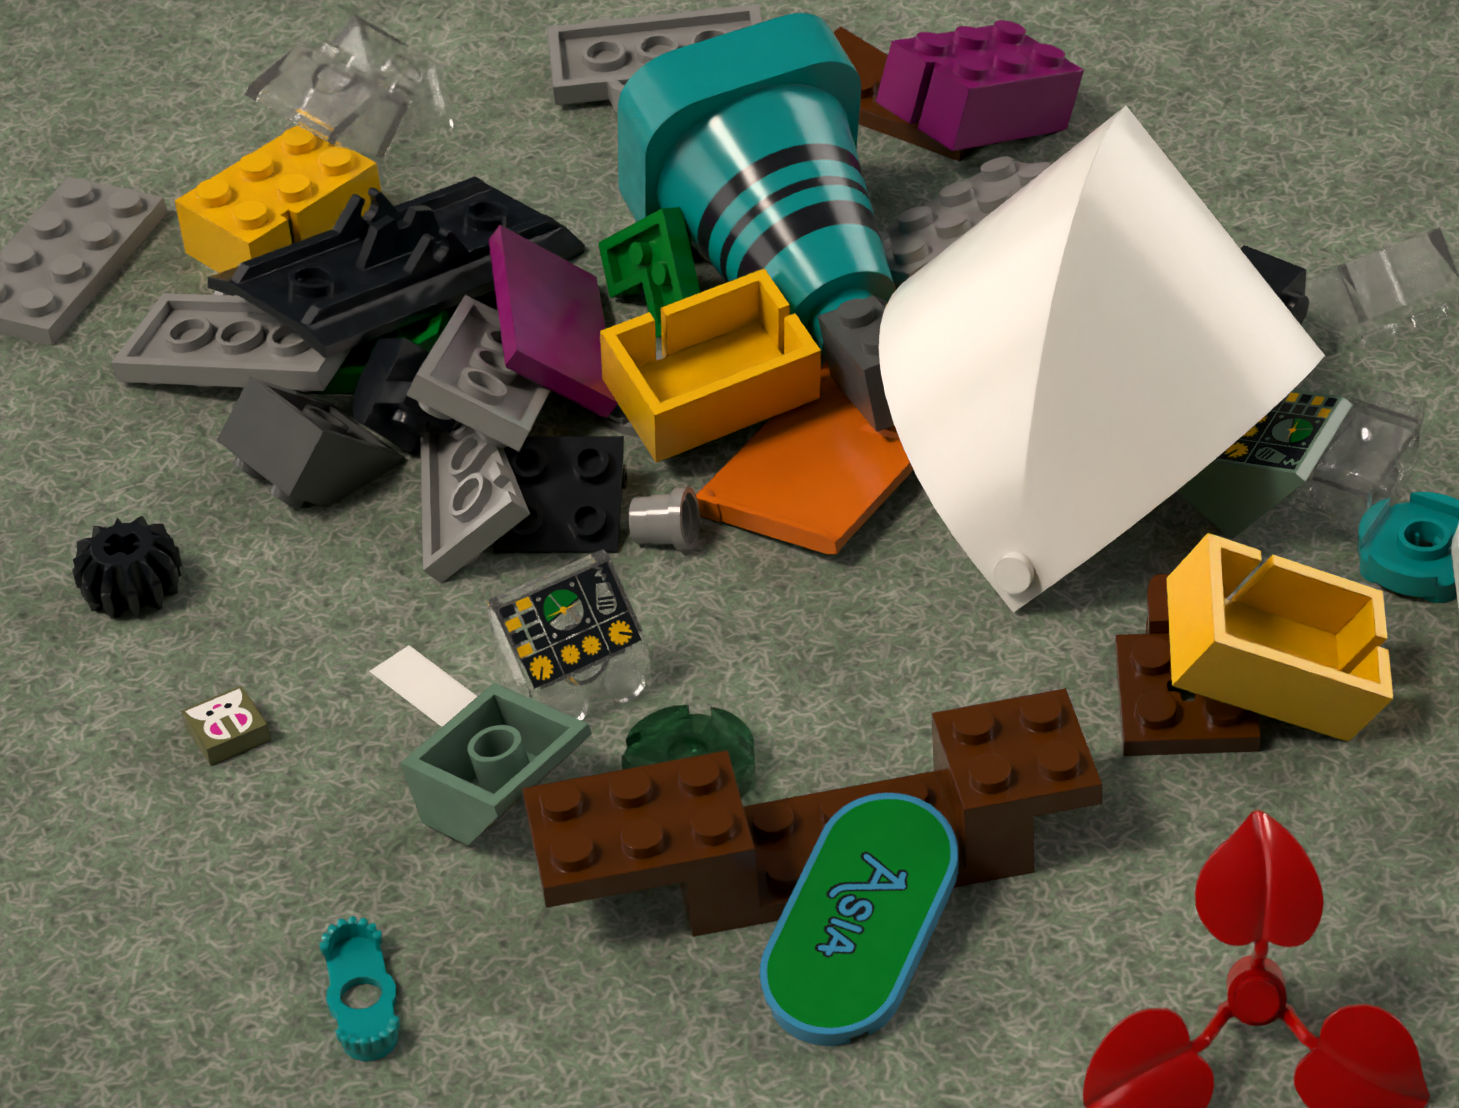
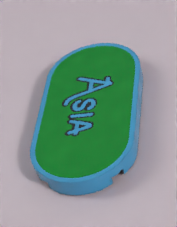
M878 793L859 798L845 805L825 825L765 947L760 963V982L766 1004L771 1009L772 1016L788 1034L810 1044L821 1046L842 1045L851 1043V1037L860 1036L867 1031L868 1036L884 1027L896 1013L952 893L958 876L959 861L955 834L946 818L932 805L906 794Z

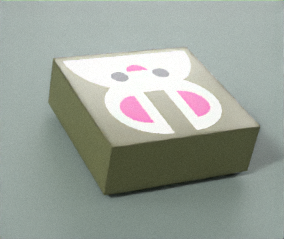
M242 686L181 710L185 728L210 766L271 741L268 724Z

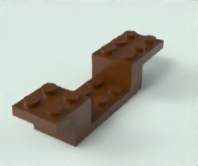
M1064 688L931 713L934 771L743 806L729 753L726 750L522 788L546 908L679 883L692 937L779 921L825 825L837 811L859 798L878 793H899L921 799L936 808L949 822L957 841L959 868L955 888L1034 873V817L1102 804V782L1067 690Z

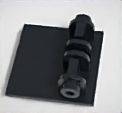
M624 436L526 437L519 452L508 446L504 448L530 514L494 542V553L619 552L622 489L627 488L626 464L623 465Z

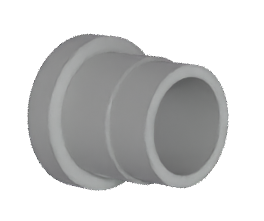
M676 487L671 494L634 497L629 508V529L633 541L636 544H673L677 550L694 549L700 532V512L694 490L691 487Z

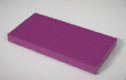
M499 225L489 239L506 368L601 417L607 418L618 403L602 379L600 331L606 329L597 277Z

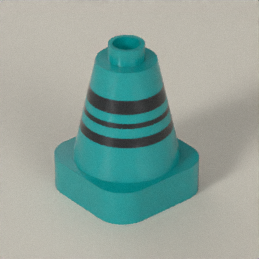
M793 13L666 52L638 69L625 84L618 100V187L636 222L662 208L680 207L687 233L691 239V252L698 251L727 282L765 269L789 303V315L796 313L820 348L821 354L826 358L818 316L833 311L842 303L852 299H865L870 296H876L888 302L895 292V287L857 154L861 100L860 76L825 20L814 14Z

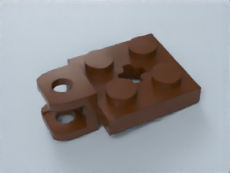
M1157 574L1153 576L1147 590L1148 617L1146 621V634L1116 635L1115 637L1123 756L1259 752L1261 737L1258 713L1199 694H1195V700L1182 701L1179 692L1171 691L1176 687L1172 686L1167 597V577L1170 574Z

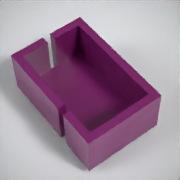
M998 20L993 25L977 28L959 26L955 31L938 34L920 32L916 37L891 41L876 103L909 124L918 123L923 101L925 100L918 129L950 150L956 151L1065 130L1068 128L1084 69L1064 58V51L1058 47L1039 43L1026 35V29L1023 26L1011 21Z

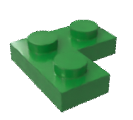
M680 207L662 208L598 242L610 298L631 296L644 289L648 311L655 319L656 338H662L661 308L702 292L698 284L691 253L690 235L687 233Z

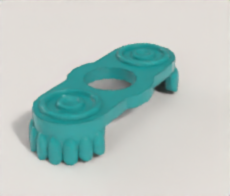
M355 916L349 917L347 921L341 918L337 921V926L334 924L328 926V933L322 934L323 942L319 943L321 954L326 959L330 985L326 992V1003L331 1016L337 1020L338 1029L335 1030V1033L345 1053L359 1061H375L388 1055L398 1043L400 1021L399 1017L394 1014V1007L397 1003V988L392 976L385 970L381 950L383 938L381 931L377 930L376 924H368L366 918H361L358 921ZM359 984L374 985L382 992L381 997L375 1004L364 1009L350 1008L342 1003V997L345 992Z

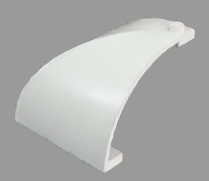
M1127 106L1123 107L903 282L892 294L884 309L879 335L880 371L885 396L893 423L915 474L951 534L1013 613L1087 561L1196 476L1282 401L1325 356Z

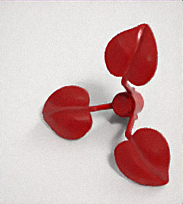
M1255 810L1209 856L1201 868L1196 881L1195 906L1199 918L1207 930L1216 939L1227 945L1244 946L1254 942L1252 954L1239 959L1228 972L1226 979L1227 1001L1217 1007V1013L1202 1033L1192 1041H1190L1185 1021L1177 1012L1171 1009L1148 1008L1136 1011L1123 1018L1105 1035L1090 1060L1084 1079L1083 1104L1086 1108H1207L1213 1096L1214 1074L1209 1063L1198 1053L1211 1045L1227 1021L1233 1017L1251 1026L1268 1025L1279 1018L1286 1023L1297 1039L1311 1050L1297 1064L1293 1075L1294 1087L1308 1108H1424L1429 1101L1430 1094L1423 1075L1417 1045L1406 1026L1391 1012L1370 1004L1344 1006L1329 1014L1322 1024L1318 1038L1299 1019L1295 1009L1287 1004L1283 972L1273 960L1267 957L1269 942L1282 947H1297L1310 940L1318 928L1323 914V891L1318 873L1310 857L1295 836L1267 813Z

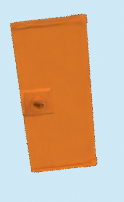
M826 361L822 365L820 372V398L773 416L696 494L701 517L724 522L824 554H838L849 539L914 469L904 451L895 425L876 432L830 376L828 362Z

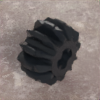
M143 516L136 518L131 523H122L117 517L113 526L108 528L93 526L91 538L77 541V553L73 559L75 568L72 569L76 588H80L81 595L88 603L91 611L105 609L111 619H115L124 610H130L138 618L142 607L148 605L153 608L162 609L163 597L178 593L182 561L179 548L175 546L173 538L166 532L164 524L148 525Z

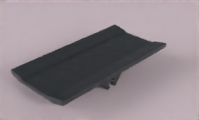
M476 176L393 206L382 192L372 187L368 191L371 204L363 218L361 212L365 199L357 194H353L333 229L242 262L240 266L208 277V288L231 296H240L295 329L299 337L321 356L327 358L457 306L465 295L474 299L494 291L495 285L489 239L499 225L566 261L572 260L584 253L585 244L566 226L560 224L552 217L536 211L486 184Z

